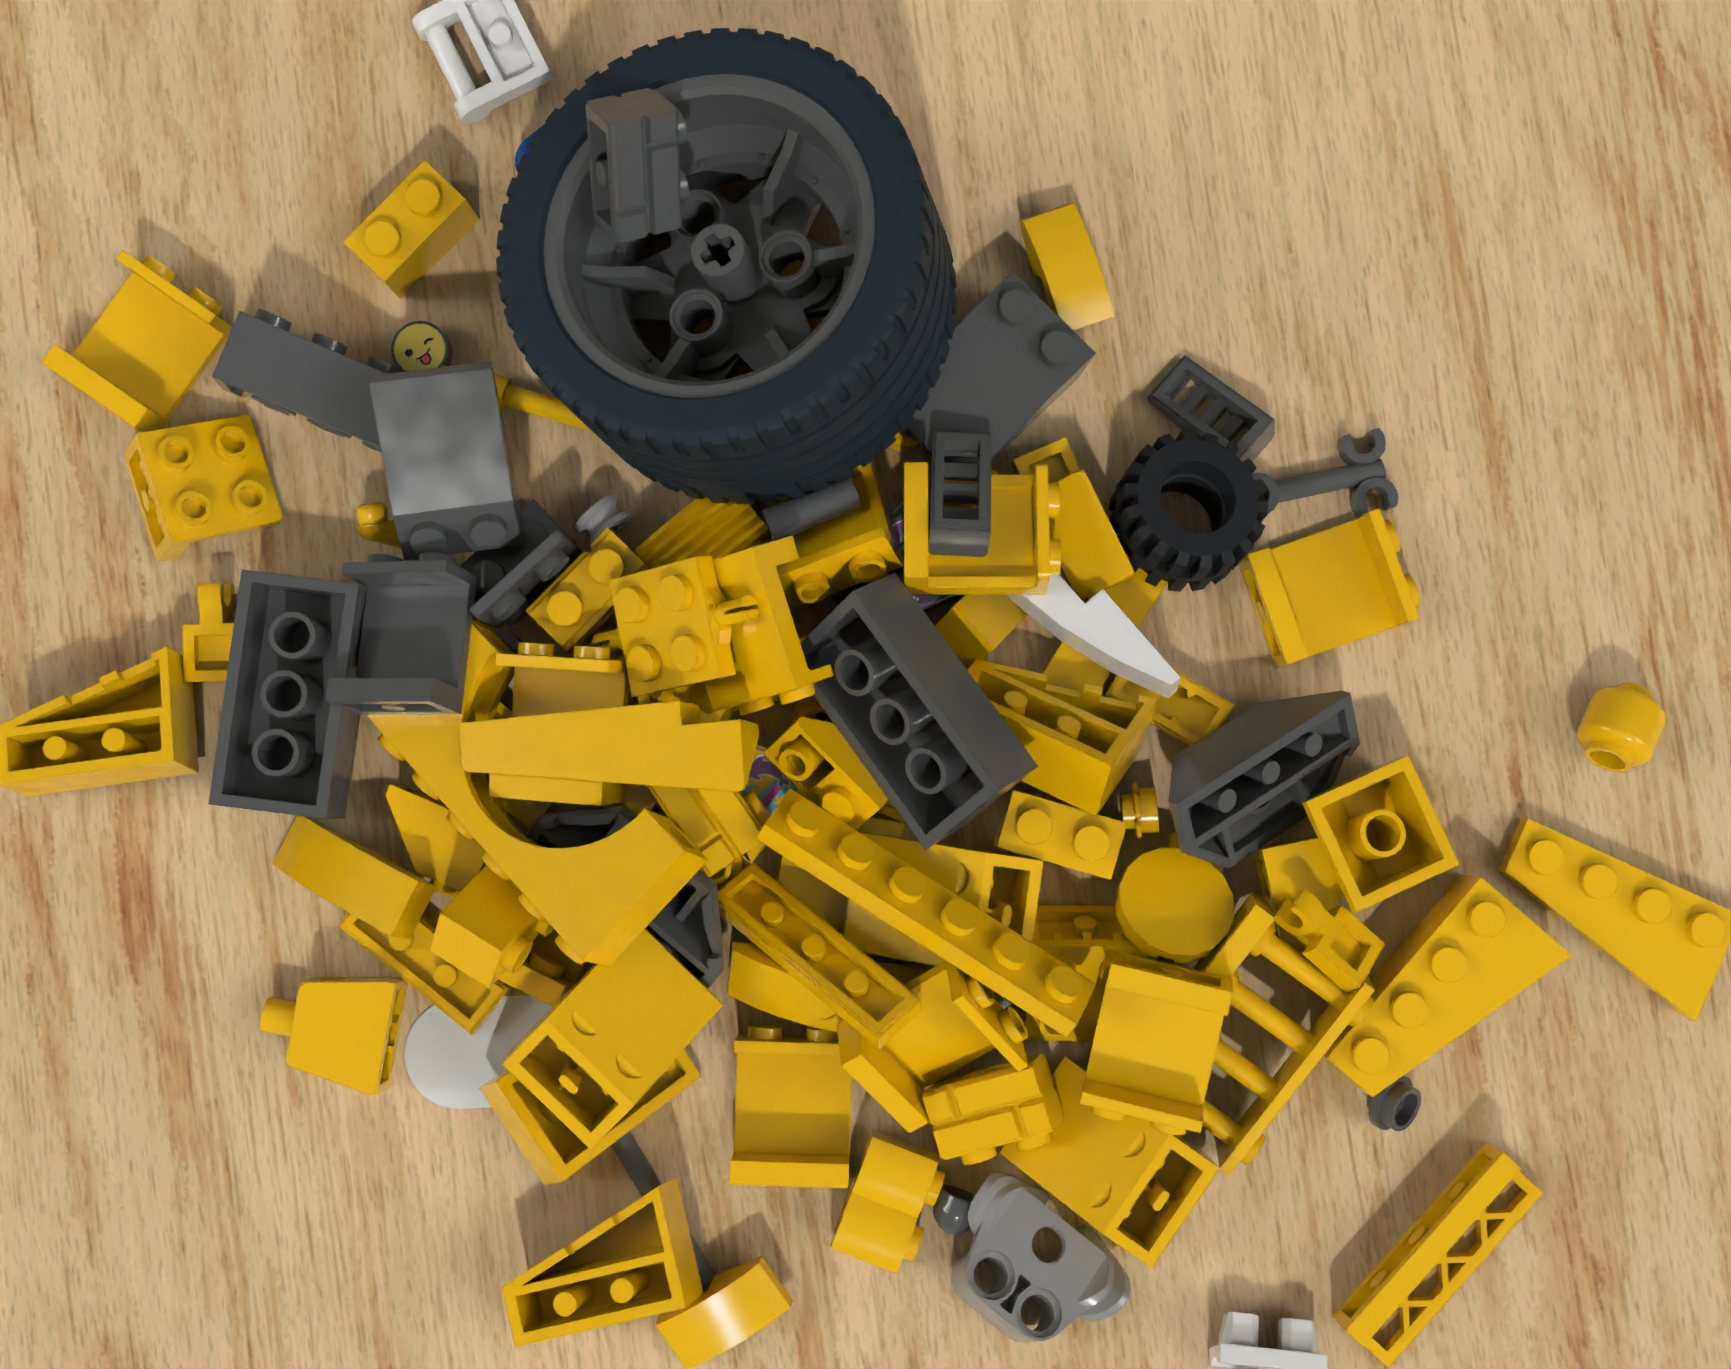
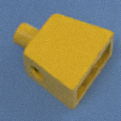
M317 977L302 981L299 986L297 1001L269 997L266 1000L261 1014L260 1029L262 1032L290 1036L286 1055V1064L290 1067L365 1094L377 1095L390 1086L408 983L401 977Z

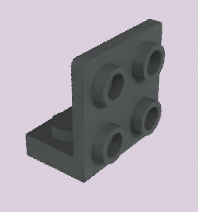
M534 499L520 511L521 546L476 551L460 565L461 568L477 576L474 605L469 609L470 612L478 620L498 629L505 623L512 627L528 615L525 610L533 603L532 598L547 584L551 585L583 553Z

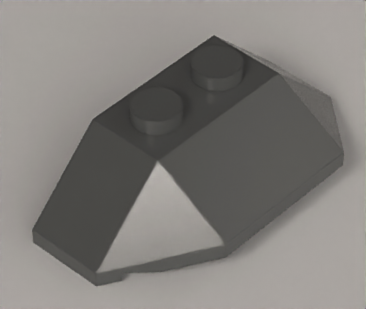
M1335 691L1258 703L1173 756L1168 801L1181 852L1229 869L1306 818L1308 815L1302 803L1330 788L1337 778L1345 756L1351 757L1360 745L1351 693Z
M626 806L547 813L536 820L527 837L546 848L579 847L610 836L637 816ZM699 869L650 922L646 929L700 982L709 988L723 972L725 964L717 884Z

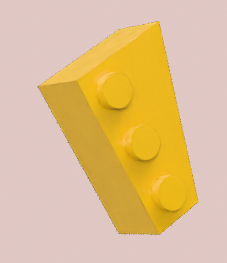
M165 646L150 653L151 658L123 672L114 670L98 678L100 682L70 697L61 695L0 724V786L30 797L199 773L193 682H184L183 656L170 647Z
M976 659L967 669L1038 765L1035 770L1021 781L1097 816L1141 751L1157 699L1139 695L1137 704L1101 696L1103 687L1085 683L1083 691H1077L1047 684L1048 675L988 661L981 662Z
M677 1176L648 1192L637 1201L502 1287L515 1348L684 1309L704 1294Z

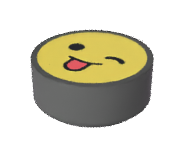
M414 321L404 325L395 334L391 345V354L396 366L405 372L438 368L443 365L449 366L452 360V347L447 336L436 325L426 321Z

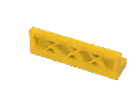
M1487 1142L1332 1315L1352 1338L1362 1347L1365 1346L1387 1368L1395 1362L1544 1194L1520 1172L1522 1169L1503 1151ZM1510 1181L1522 1190L1506 1209L1486 1210ZM1496 1219L1487 1229V1220ZM1475 1222L1477 1241L1468 1252L1447 1253ZM1448 1263H1457L1448 1273ZM1437 1264V1287L1429 1296H1409ZM1409 1307H1418L1409 1317ZM1398 1308L1399 1329L1382 1346L1373 1338V1335Z

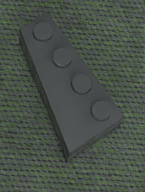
M258 309L255 317L239 311L212 375L222 390L242 397L244 391L252 394L251 398L264 404L267 408L287 416H296L298 413L308 417L307 421L320 429L347 439H351L352 436L363 440L362 444L381 453L369 387V376L403 371L392 364L374 357H370L367 365L344 356L348 347L324 335L314 333L312 340L309 341L290 333L289 329L292 323L268 311Z

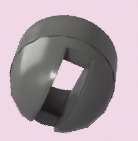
M943 1184L937 1201L933 1206V1216L940 1228L949 1234H963L970 1230L968 1210L975 1195L964 1189Z

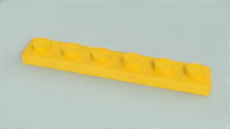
M791 788L788 790L763 825L756 838L757 840L1066 1038L1077 1026L1096 983Z

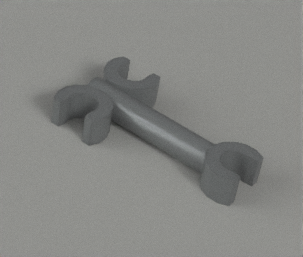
M1376 428L1367 433L1370 450L1367 454H1361L1354 449L1351 434L1342 436L1338 440L1337 449L1340 458L1348 464L1346 466L1275 481L1266 474H1251L1254 480L1263 479L1267 490L1264 494L1265 502H1268V514L1281 502L1355 487V489L1351 493L1350 506L1356 517L1368 512V505L1366 503L1368 491H1375L1381 495L1385 510L1396 507L1399 499L1397 489L1390 481L1385 479V468L1380 459L1386 445L1383 432L1380 428Z

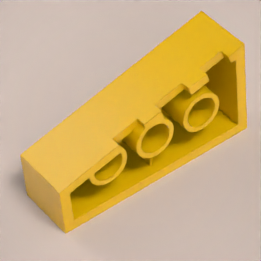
M1460 874L1370 980L1375 991L1371 995L1374 998V1003L1367 1016L1356 1027H1351L1348 1024L1322 1058L1352 1085L1369 1096L1374 1097L1569 959L1572 955L1482 877Z

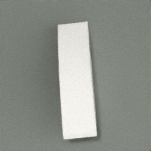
M1050 575L1046 594H1006L1015 605L1060 641L1108 671L1166 698H1169L1177 691L1180 676L1103 589L1084 603L1060 575Z

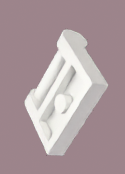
M442 0L420 11L412 19V25L419 39L428 42L457 100L454 108L463 124L476 123L487 117L493 109L553 80L552 74L514 0ZM459 21L462 22L491 80L490 83L477 89L448 33L449 27Z

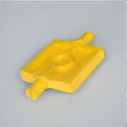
M712 555L696 556L609 580L618 629L596 633L593 636L592 644L610 642L599 647L610 648V655L623 652L632 697L736 675L730 647L731 625L756 620L759 615V609L740 611V609L758 605L752 595L748 594L726 601L717 583Z

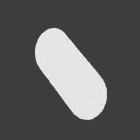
M530 995L505 996L480 1029L473 1035L463 1029L437 1006H431L417 1018L406 1039L404 1058L410 1080L425 1098L439 1106L452 1109L491 1107L479 1088L506 1069L502 1063L510 1050L552 1006Z

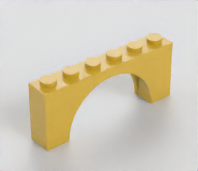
M472 618L462 714L367 715V717L382 733L378 737V741L383 748L395 758L401 761L406 760L416 771L412 776L414 783L425 794L435 800L440 799L450 810L446 816L449 823L466 838L471 840L475 838L486 851L482 855L484 863L499 877L505 880L511 879L522 893L519 895L518 900L521 905L536 919L542 922L547 920L559 935L555 942L562 952L578 964L590 962L610 967L708 859L670 818L644 809L631 822L610 836L579 847L546 848L535 843L516 827L505 812L499 798L488 797L490 774L466 772L461 765L459 723L493 720L499 702L514 677L515 668L514 666L495 665L496 653L514 652L489 626Z

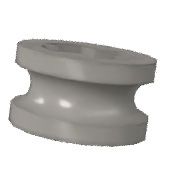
M613 493L606 495L593 504L575 523L574 527L579 533H589L590 540L588 543L590 545L607 527L617 535L632 519V515L627 509L621 511L617 508L618 499Z

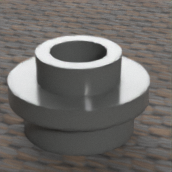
M1405 1075L1374 1097L1367 1096L1369 1120L1371 1124L1381 1130L1391 1128L1395 1131H1402L1406 1129L1415 1119L1421 1105L1420 1091L1413 1087L1412 1081Z

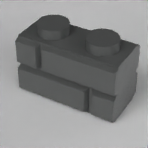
M650 88L622 93L621 97L612 95L587 101L586 119L593 221L614 241L620 243L647 237V233L656 235L680 229V225H682L681 203L686 202L689 197L688 182L679 164V146L684 145L687 139L686 123L681 111L655 89Z

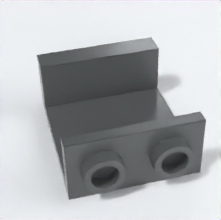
M436 552L421 553L419 560L404 561L399 557L386 554H371L368 556L367 562L343 563L341 574L367 587L356 678H328L325 702L357 715L462 714L473 617L469 609L474 605L477 576L456 565L454 557Z

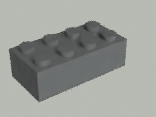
M242 569L208 804L322 819L345 818L359 715L325 702L328 678H356L367 587L356 583Z
M896 573L852 591L800 643L809 669L831 664L834 676L813 683L816 690L814 697L925 850L968 824L1038 767Z

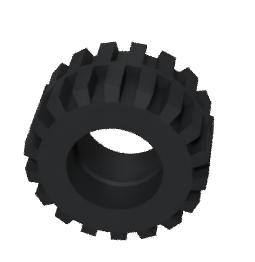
M1193 430L1181 431L1175 440L1170 434L1158 437L1153 446L1147 444L1139 452L1115 487L1116 490L1110 498L1108 509L1113 511V513L1109 517V521L1115 533L1119 534L1117 537L1124 551L1130 557L1129 561L1134 573L1139 568L1148 573L1145 582L1155 587L1161 580L1168 582V591L1181 592L1189 583L1193 592L1204 589L1211 581L1216 584L1224 579L1240 563L1263 533L1265 525L1261 522L1268 515V502L1259 500L1267 491L1263 479H1253L1251 474L1257 467L1250 458L1242 462L1236 456L1240 448L1231 442L1225 448L1216 444L1217 435L1206 432L1201 440L1195 438ZM1180 492L1196 499L1205 508L1210 517L1212 532L1196 533L1178 526L1167 515L1161 501V493Z

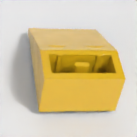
M860 832L1032 942L1044 864L1043 860L1026 855L936 843L925 850L919 840ZM848 898L843 936L864 953L934 966L945 961L934 952Z
M645 928L610 967L594 964L510 1050L502 1065L588 1148L592 1149L635 1106L719 1011L723 1003Z
M1064 1055L1051 1074L1053 1087L1057 1091L1064 1113V1122L1054 1132L1050 1133L1052 1141L1043 1146L1025 1151H1018L1016 1142L1002 1145L999 1153L1100 1233L1152 1269L1220 1168L1208 1155L1181 1136L1163 1133L1154 1129L1150 1125L1151 1121L1128 1115L1125 1120H1110L1094 1114L1091 1111V1106L1080 1104L1086 1070Z

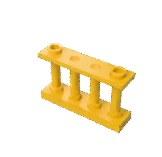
M1251 892L1235 913L1226 938L1208 957L1200 959L1193 969L1232 978L1233 996L1231 1005L1294 1051L1272 1077L1221 1039L1218 1040L1213 1064L1258 1095L1238 1122H1235L1207 1100L1204 1101L1202 1127L1222 1140V1143L1217 1148L1219 1168L1227 1175H1230L1240 1162L1247 1165L1257 1156L1266 1139V1136L1262 1133L1348 1024L1351 1027L1359 1025L1367 1016L1374 1003V998L1371 995L1375 989L1368 975L1361 988L1345 993L1308 958L1275 935L1276 928L1271 925L1276 919L1272 906L1253 892ZM1249 953L1254 957L1262 954L1330 1003L1309 1031L1239 981L1240 974L1236 970Z

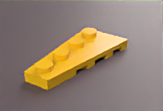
M1521 818L1498 871L1553 915L1562 918L1583 935L1586 941L1600 952L1606 953L1628 970V974L1647 989H1651L1671 1004V1008L1685 1019L1697 1022L1731 943V910L1535 821Z

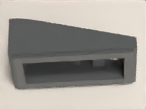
M1185 355L1148 396V401L1182 431L1194 430L1195 438L1201 440L1206 432L1217 435L1216 444L1224 448L1245 426L1249 431L1236 445L1240 448L1236 456L1242 462L1248 458L1253 462L1275 434L1274 418ZM1192 380L1198 387L1180 406L1173 400ZM1210 396L1215 401L1198 419L1193 413ZM1228 411L1232 418L1217 433L1212 427Z
M933 431L928 552L930 554L983 557L988 554L991 534L992 433ZM944 457L978 458V464L944 462ZM944 480L978 481L977 485L943 482ZM943 503L977 505V508L943 507Z

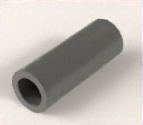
M848 476L841 481L836 479L829 482V487L816 492L812 489L805 492L804 496L788 499L762 510L774 541L796 535L861 508L862 504L851 477Z

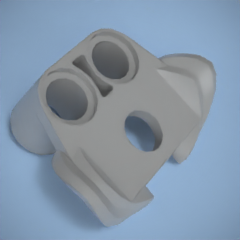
M997 1171L992 1173L982 1184L968 1210V1223L975 1236L969 1253L963 1254L955 1262L951 1275V1283L959 1298L1004 1335L1016 1342L1045 1341L1058 1335L1078 1317L1095 1321L1103 1320L1118 1312L1128 1301L1131 1293L1130 1281L1118 1259L1110 1252L1093 1229L1082 1224L1077 1231L1045 1205L1049 1198L1047 1192L1012 1174ZM1041 1228L1054 1230L1062 1242L1060 1256L1052 1263H1045L1039 1260L1032 1249L1034 1234ZM980 1260L988 1263L995 1275L993 1287L988 1293L981 1291L974 1280V1269ZM1027 1298L1034 1300L1040 1310V1321L1033 1331L1025 1326L1021 1318V1307Z

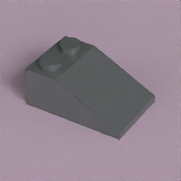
M1012 272L954 328L953 338L948 339L950 350L945 364L940 365L941 375L935 388L930 387L928 400L921 411L916 410L912 415L914 420L905 431L930 456L932 453L933 431L992 433V462L1080 377L1096 352ZM944 457V462L978 464V458Z
M492 361L369 376V387L391 509L404 560L419 559V555L425 552L451 555L521 546L519 498Z

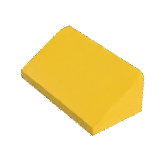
M1080 469L1056 482L1059 483L1060 490L1059 518H1049L1050 539H1060L1061 570L1071 589L1084 601L1096 595L1102 589L1106 590L1131 578L1135 573L1084 469Z

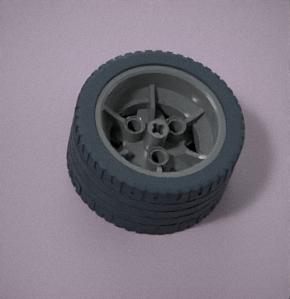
M713 28L711 33L703 34L702 30L684 33L682 38L676 39L673 35L657 40L658 45L652 47L646 44L632 50L633 55L626 59L621 56L607 64L609 67L601 74L599 71L595 72L585 80V86L580 90L575 88L564 98L565 104L560 110L555 108L545 120L547 125L543 131L538 129L529 143L531 149L528 154L523 153L516 167L519 173L516 178L511 179L506 193L509 197L508 204H503L500 222L503 224L502 230L498 231L497 249L500 251V256L496 258L497 275L502 280L498 287L501 301L506 305L504 314L508 326L514 331L513 338L519 350L526 356V362L541 379L540 381L618 456L652 481H658L664 487L675 492L682 490L690 497L702 500L705 496L711 502L726 504L729 500H734L736 504H753L754 500H761L763 504L779 502L780 497L787 496L789 499L804 496L805 491L811 489L815 492L829 487L830 481L837 478L841 481L854 474L853 469L859 465L865 467L876 458L874 454L881 448L885 451L896 441L895 435L900 430L904 432L914 420L912 415L916 410L921 411L928 400V391L930 387L935 388L941 375L940 365L945 364L950 350L948 339L953 338L955 327L952 314H955L957 311V296L954 291L957 287L956 272L952 264L954 261L947 235L915 151L898 116L894 115L892 107L882 94H877L875 87L864 76L858 77L855 69L843 60L836 61L832 53L820 47L811 48L809 42L795 37H791L788 40L785 39L783 34L771 31L759 34L757 29L738 28L737 32H731L729 28ZM650 88L655 89L677 107L684 117L687 139L684 145L679 146V164L688 182L689 197L686 202L681 203L682 225H680V229L669 231L671 247L641 260L642 254L653 236L652 233H647V237L620 243L614 241L593 221L586 104L589 100L612 95L621 97L622 93ZM761 181L737 204L730 202L715 188L716 186L731 182ZM821 206L838 225L843 246L818 243L806 237ZM714 220L711 226L704 228L699 234H694L697 226L702 222ZM796 260L804 261L801 269L795 274L781 276L782 270L790 262ZM715 317L713 325L709 330L701 334H693L695 326L701 320ZM825 317L812 332L808 318ZM638 325H671V342L668 355L663 363L653 356L647 348ZM743 360L753 370L750 373L734 377Z

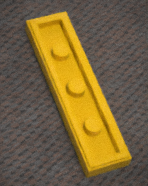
M750 863L718 890L719 912L724 919L879 1050L922 1010L921 999L757 864Z

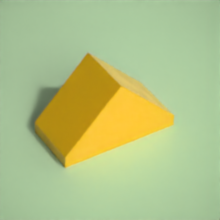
M1006 594L965 595L935 627L965 668L968 669L976 659L982 662L1028 614L1015 605Z

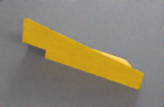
M683 701L459 723L461 765L466 772L732 792L742 791L747 786L759 738L757 723L741 719L700 723L699 706Z

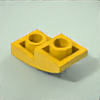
M1069 203L1019 220L1033 276L1041 277L1048 306L1073 331L1114 317L1110 296L1097 255L1075 203Z
M760 1256L715 1275L708 1291L704 1292L687 1308L659 1314L655 1327L684 1367L690 1369L722 1354L766 1327L791 1308L793 1299L764 1258Z

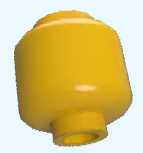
M1634 683L1608 686L1597 690L1589 700L1577 729L1578 742L1585 750V757L1594 765L1612 772H1628L1631 768L1646 765L1653 757L1666 725V715L1663 708L1653 699V694L1645 687Z

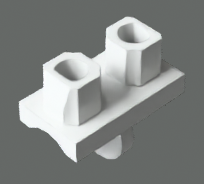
M1227 1312L1223 1315L1219 1333V1344L1209 1348V1367L1226 1369H1327L1328 1355L1317 1354L1314 1321L1294 1318L1278 1320L1277 1349L1258 1347L1259 1315Z

